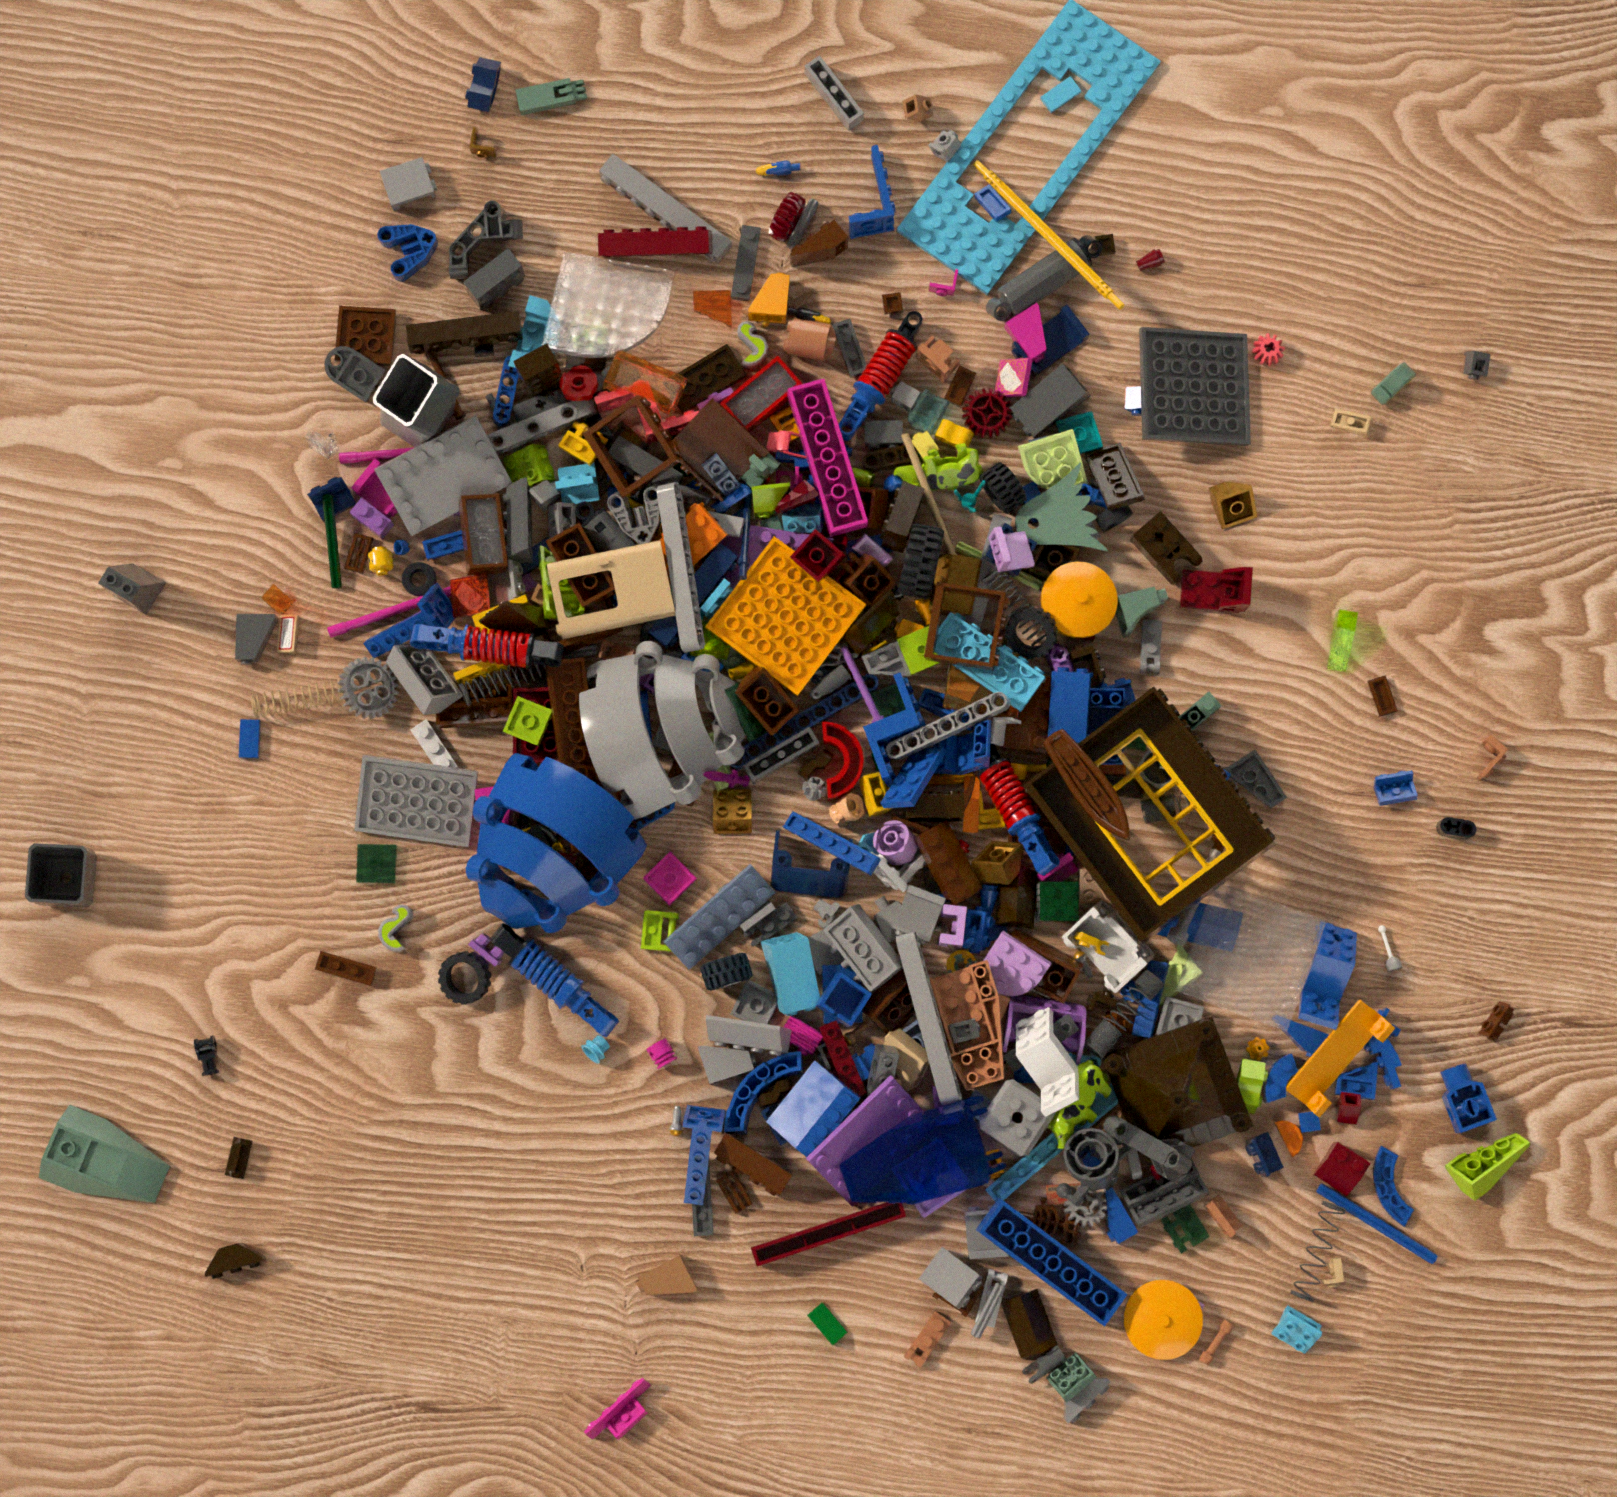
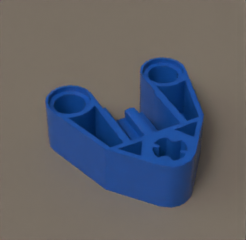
M413 224L384 226L377 233L383 247L392 248L399 244L401 246L404 258L396 260L391 264L392 275L399 282L406 281L427 265L438 247V240L433 231ZM386 234H390L391 238L389 240H383V236ZM430 238L431 242L427 243L426 239ZM399 268L405 269L402 274H397L396 270Z

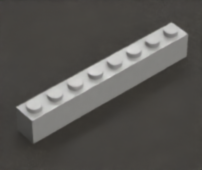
M612 154L599 170L600 179L608 186L610 184L614 186L618 194L623 197L626 195L634 206H641L649 217L657 218L664 228L677 231V227H688V230H695L697 226H706L707 230H711L713 254H704V257L710 262L715 261L719 264L731 249V240L616 155Z

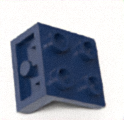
M342 477L331 478L327 481V484L322 487L316 486L307 494L323 522L325 521L323 495H333L335 516L356 505Z
M1269 1132L1246 1140L1247 1145L1245 1149L1248 1155L1252 1156L1255 1161L1253 1167L1257 1175L1260 1174L1261 1177L1271 1176V1173L1284 1168Z

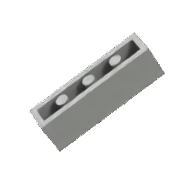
M820 55L804 66V74L848 131L864 120L863 111Z

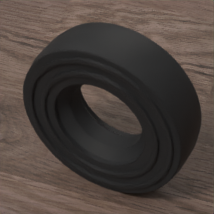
M414 562L408 565L402 574V584L405 590L414 596L425 595L436 584L437 580L433 568L424 562ZM417 572H422L426 575V582L422 586H415L412 583V577Z

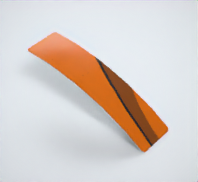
M977 776L964 777L963 832L978 833L980 780Z

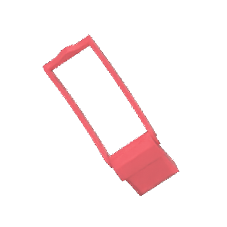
M791 431L769 432L766 446L769 452H783L784 454L807 459L804 455L788 451L791 435L800 437L798 433Z

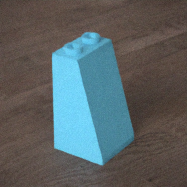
M795 932L761 941L779 1011L786 1014V1016L798 1014L797 1011L815 1010V1005L820 995L808 937Z

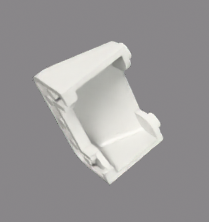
M1100 900L1062 936L1068 948H1080L1105 975V987L1114 993H1117L1154 957V953L1146 943L1143 944L1128 924L1103 900ZM1075 932H1083L1099 940L1107 941L1109 946L1101 945L1100 950L1106 954H1097L1091 945L1089 948L1079 945V940L1074 939Z

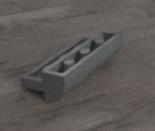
M1192 1159L1190 1170L1186 1174H1182L1177 1184L1165 1177L1158 1181L1151 1175L1120 1190L1126 1207L1138 1228L1210 1195Z

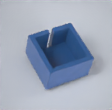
M838 972L834 975L815 1006L828 1015L835 1014L833 1016L835 1020L846 1027H851L872 993L843 973Z

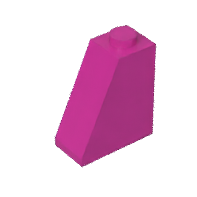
M1035 303L1007 321L1004 327L1012 340L1016 341L1028 358L1032 359V363L1040 362L1044 359L1046 353L1039 305Z

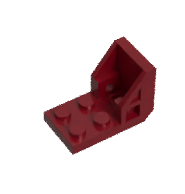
M1253 567L1223 569L1221 572L1183 569L1179 608L1233 613L1245 612L1251 605Z

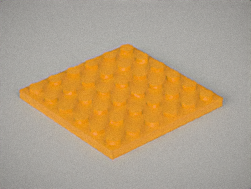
M774 536L747 571V579L739 581L705 628L754 665L764 667L773 679L798 696L865 608L866 604L829 576H826L818 583L790 558L795 551Z

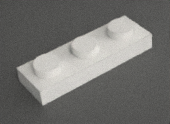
M427 719L410 729L433 765L458 768Z

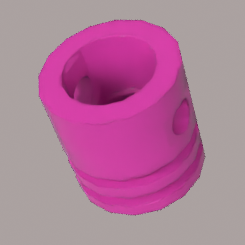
M667 1038L658 1041L646 1049L652 1061H655L654 1064L658 1066L656 1067L657 1069H661L677 1059V1056H674L675 1053L672 1052L673 1049Z

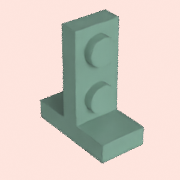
M770 453L765 457L762 456L760 459L753 454L749 458L750 469L741 477V480L751 489L752 486H760L781 464Z

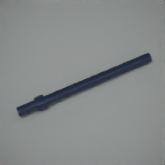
M752 492L744 497L743 518L745 523L742 531L741 556L738 558L740 580L747 579V567L750 565L748 550Z

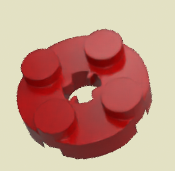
M574 366L567 374L566 372L562 374L560 388L567 400L589 401L597 391L598 379L589 367ZM578 381H582L580 386H576L575 383L578 384Z

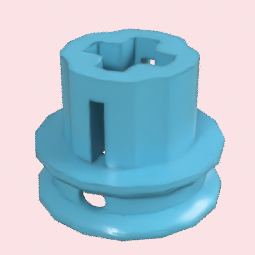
M597 1035L592 1041L587 1040L586 1044L582 1045L581 1048L590 1060L599 1064L600 1060L605 1058L604 1053L610 1048V1045L602 1036Z

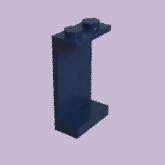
M1068 305L1062 307L1059 314L1042 325L1046 353L1044 359L1040 362L1032 363L1030 373L1033 377L1037 376L1089 337V332ZM1016 341L1013 342L1011 347L1013 356L1016 359L1028 358Z

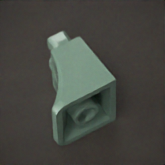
M1154 586L1118 595L1116 617L1123 638L1131 635L1139 620L1154 612L1159 605L1165 604V601L1168 600L1165 588L1156 590Z

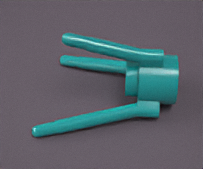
M985 480L980 483L974 494L966 493L964 496H961L957 490H954L957 500L961 502V506L965 510H969V513L976 512V509H974L977 502L976 498L984 487Z

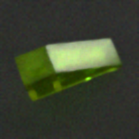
M1339 609L1335 613L1327 669L1346 672L1355 635L1358 612Z

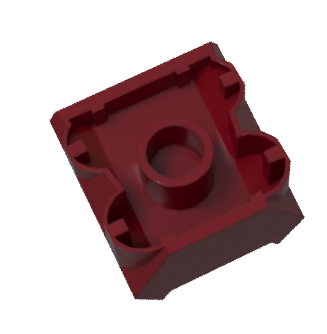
M803 480L776 505L774 511L782 514L817 500L815 497L819 496L813 486Z

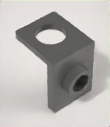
M824 1043L817 1046L819 1051L817 1058L820 1064H825L826 1069L829 1071L831 1067L822 1049L826 1047Z

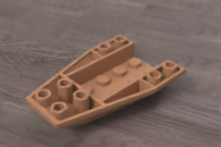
M988 960L936 978H929L953 1066L966 1090L1005 1079L1000 997ZM975 1018V1021L980 1026V1037L953 1044L948 1025Z

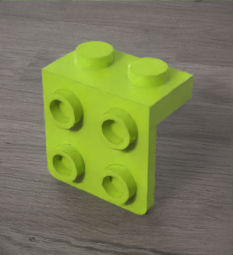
M531 444L505 457L503 460L512 483L522 478H527L531 487L545 480L549 483L556 480L545 445Z

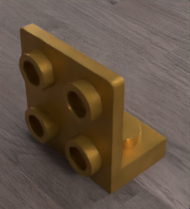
M751 789L713 790L714 834L752 833Z

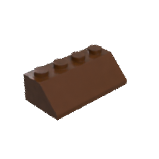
M580 523L546 540L557 562L596 554ZM607 571L567 579L582 608L600 603L616 594L614 584Z
M1045 676V682H1042L1022 712H1019L1010 705L1007 717L1021 720V724H1006L1002 748L1032 755L1046 754L1043 743L1048 738L1051 677Z
M947 820L913 837L948 905H956L982 889Z
M1015 928L1011 935L1012 937L1052 963L1034 989L1064 1004L1084 964Z
M725 1133L714 1151V1154L717 1155L715 1159L724 1165L726 1162L732 1164V1170L740 1175L743 1172L750 1176L749 1181L757 1186L759 1183L766 1186L765 1191L773 1196L776 1193L780 1195L792 1177L790 1173Z

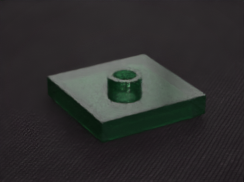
M358 844L356 883L396 884L397 845Z

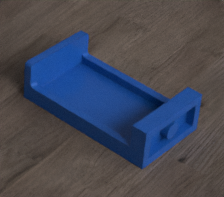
M1058 667V670L1052 671L1048 737L1052 733L1064 729L1076 743H1079L1090 735L1088 734L1091 677H1093V673L1088 672V669L1077 668V671H1069L1068 667Z

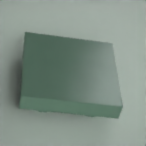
M1077 1353L1068 1357L1063 1364L1046 1377L1066 1403L1097 1378Z

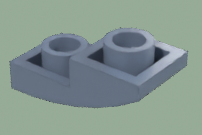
M717 453L701 464L726 497L741 486Z

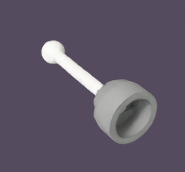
M1379 926L1378 931L1382 934L1389 956L1386 961L1387 972L1403 968L1400 960L1392 955L1385 934V926Z

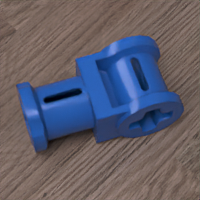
M1083 484L1076 496H1081V492L1084 491L1086 496L1091 497L1087 505H1097L1106 510V504L1099 490L1091 488L1088 484Z

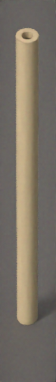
M909 433L901 435L920 485L922 488H925L924 495L937 528H941L944 531L943 543L948 554L956 555Z

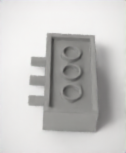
M859 904L849 907L823 930L833 943L829 948L830 952L834 954L839 951L845 959L841 966L844 969L851 966L857 974L853 981L857 984L862 981L870 992L879 989L903 968L900 956Z

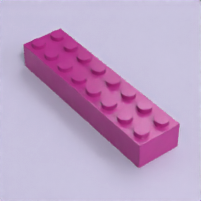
M825 379L788 388L787 396L814 485L819 494L818 498L830 537L867 527L868 520Z

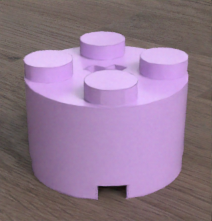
M892 820L884 823V826L875 832L873 838V845L877 852L884 856L888 863L892 865H901L913 861L918 847L913 838L915 835L900 821Z

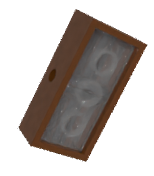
M499 493L461 496L458 504L467 576L505 573L508 562Z

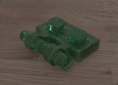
M1191 1204L1172 1212L1176 1219L1173 1222L1169 1220L1168 1216L1161 1219L1164 1225L1163 1229L1166 1233H1169L1173 1240L1172 1244L1175 1248H1178L1181 1254L1187 1251L1184 1245L1185 1242L1189 1241L1192 1247L1210 1237ZM1179 1225L1185 1234L1181 1238L1175 1230V1227Z

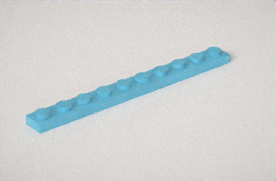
M1112 1083L1109 1084L1112 1089L1109 1097L1105 1098L1102 1094L1098 1093L1090 1107L1097 1115L1095 1121L1092 1124L1086 1121L1083 1126L1078 1123L1074 1127L1073 1134L1079 1130L1091 1127L1119 1103ZM1052 1132L1033 1148L1029 1155L1020 1159L985 1189L995 1202L998 1198L1006 1199L1063 1150L1057 1148L1058 1142L1054 1133Z

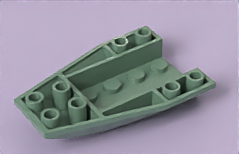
M69 1105L58 1120L43 1154L39 1178L75 1193L155 1203L170 1165L107 1119Z

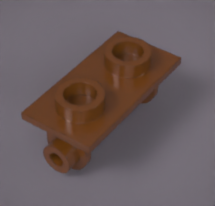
M1499 1001L1493 1007L1488 1019L1482 1024L1479 1034L1486 1036L1491 1042L1498 1040L1504 1030L1500 1023L1507 1025L1514 1015V1009L1510 1007L1511 1005Z

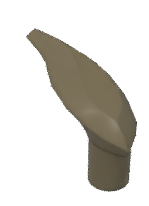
M940 921L939 924L935 925L933 933L941 931V934H950L944 922ZM948 945L950 950L954 952V945Z

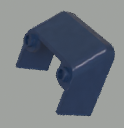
M776 830L771 871V886L775 891L829 898H842L845 896L848 887L850 864L835 858L831 862L830 871L791 867V855L787 851L778 850L780 831Z

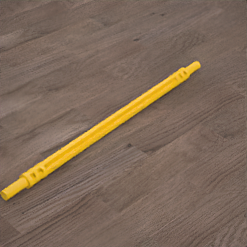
M979 160L974 162L973 166L984 176V179L1105 299H1109L1119 310L1123 309L1125 304L1114 294V291L992 170L989 171Z

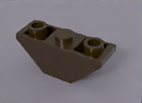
M243 1243L218 1249L205 1271V1277L211 1276L212 1279L223 1277V1272L230 1271L233 1274L243 1271L242 1267L247 1265L250 1266V1269L262 1265L261 1261H265L266 1257Z

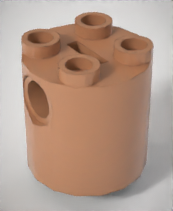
M796 317L788 321L787 332L790 333L789 338L785 339L783 350L787 351L788 355L792 354L824 362L834 352L836 335L831 324L807 321Z

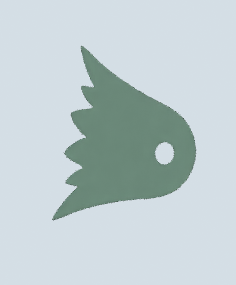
M1081 463L1054 486L1031 499L1019 509L1015 518L1017 532L1025 531L1027 539L1030 538L1039 545H1074L1108 551L1103 544L1090 536L1097 533V531L1085 526L1095 520L1097 516L1082 510L1090 501V496H1076L1083 485L1082 483L1074 485ZM1031 518H1036L1039 521V526L1036 529H1031L1028 526V521Z

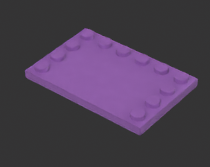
M890 1075L806 1159L853 1207L936 1124Z

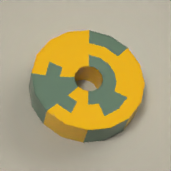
M958 950L947 959L946 969L948 973L961 970L958 967L960 962L965 964V968L977 962L970 952Z

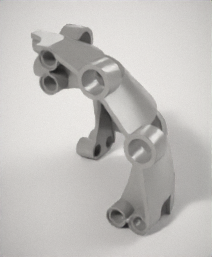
M644 641L637 646L636 653L633 655L598 661L588 667L586 676L589 690L579 693L580 716L586 745L604 790L609 794L622 790L620 803L633 815L634 819L644 817L676 801L681 805L690 804L701 794L700 785L707 779L703 776L704 772L716 771L722 765L734 764L744 754V748L740 743L753 725L754 718L750 710L735 694L739 684L719 672L720 663L714 656L704 654L696 657L694 662L663 655L660 645L652 641ZM643 655H650L654 658L648 659L643 657ZM700 669H709L711 670V672H704ZM655 673L654 688L659 718L670 749L683 773L670 779L653 748L642 712L639 677L646 674ZM695 684L699 687L705 699L707 709L714 712L715 719L712 722L714 731L713 743L705 729L699 712Z

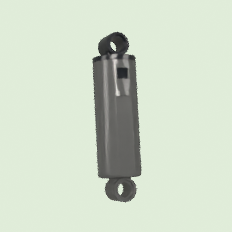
M1084 235L1079 240L1072 238L1066 242L1089 267L1092 266L1091 258L1098 257L1103 249L1102 243L1090 235ZM1054 250L1000 287L997 291L999 298L990 299L986 305V311L998 321L1006 320L1010 314L1015 317L1035 303L1043 300L1080 273L1057 250Z
M586 501L580 502L576 506V516L583 523L581 527L598 553L636 545L604 508L595 511L592 504ZM583 509L590 510V514L585 517L581 516L580 512Z

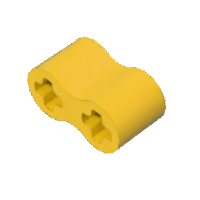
M942 419L934 437L953 447L962 443L969 447L974 433L947 419Z

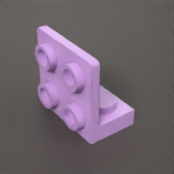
M1002 527L993 528L988 539L998 572L1030 568L1035 565L1025 531L1005 534L1002 531Z

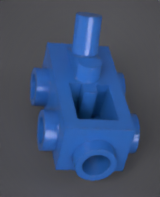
M975 906V909H968L966 913L962 947L969 949L968 952L980 954V951H985L986 947L990 946L991 937L988 936L989 928H992L994 924V918L991 917L992 912L986 911L987 907Z

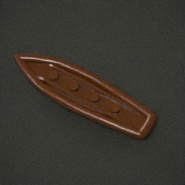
M1064 729L1052 733L1044 741L1043 745L1076 800L1100 826L1118 837L1129 840V823L1125 809L1107 777Z

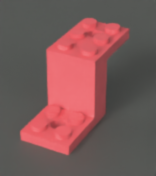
M637 380L633 383L634 385L627 387L622 385L615 388V391H603L594 397L599 413L622 406L636 395H643L647 401H650L652 411L657 413L661 419L649 380ZM636 405L648 444L659 441ZM690 410L680 417L671 416L666 418L665 422L661 420L660 424L669 431L671 436L678 435L699 411Z

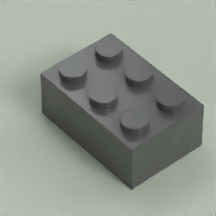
M506 249L463 283L468 295L479 309L482 310L483 308H489L499 296H505L512 286L522 283L525 273L521 263L509 249Z

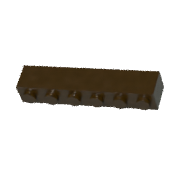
M519 311L406 325L407 342L411 354H423L428 351L440 352L444 349L457 350L467 346L479 347L483 344L496 345L500 342H517L523 339Z

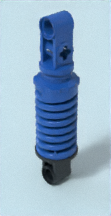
M504 923L490 938L491 942L511 957L508 965L515 970H520V974L525 976L526 980H531V984L536 985L538 990H542L544 995L548 994V998L553 999L559 1009L567 1006L571 1009V1013H577L604 1037H607L619 1023L615 1015L595 1001L589 991L586 992L582 988L584 983L582 979L575 978L574 973L569 975V969H565L562 972L565 966L560 964L556 967L559 964V960L554 959L552 961L553 955L551 954L545 957L548 954L547 950H543L539 954L542 947L535 943L533 937L525 941L510 926ZM591 1008L594 1010L592 1015L589 1013Z

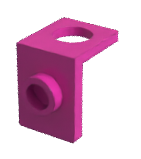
M958 269L955 270L952 286L930 282L929 291L935 292L938 296H954Z
M795 466V471H776V484L780 483V478L784 475L791 478L790 490H793L802 482L803 473H799L798 466Z

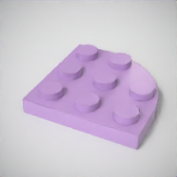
M1005 931L1001 932L983 960H988L998 994L1003 996L1022 995L1032 990L1052 964Z

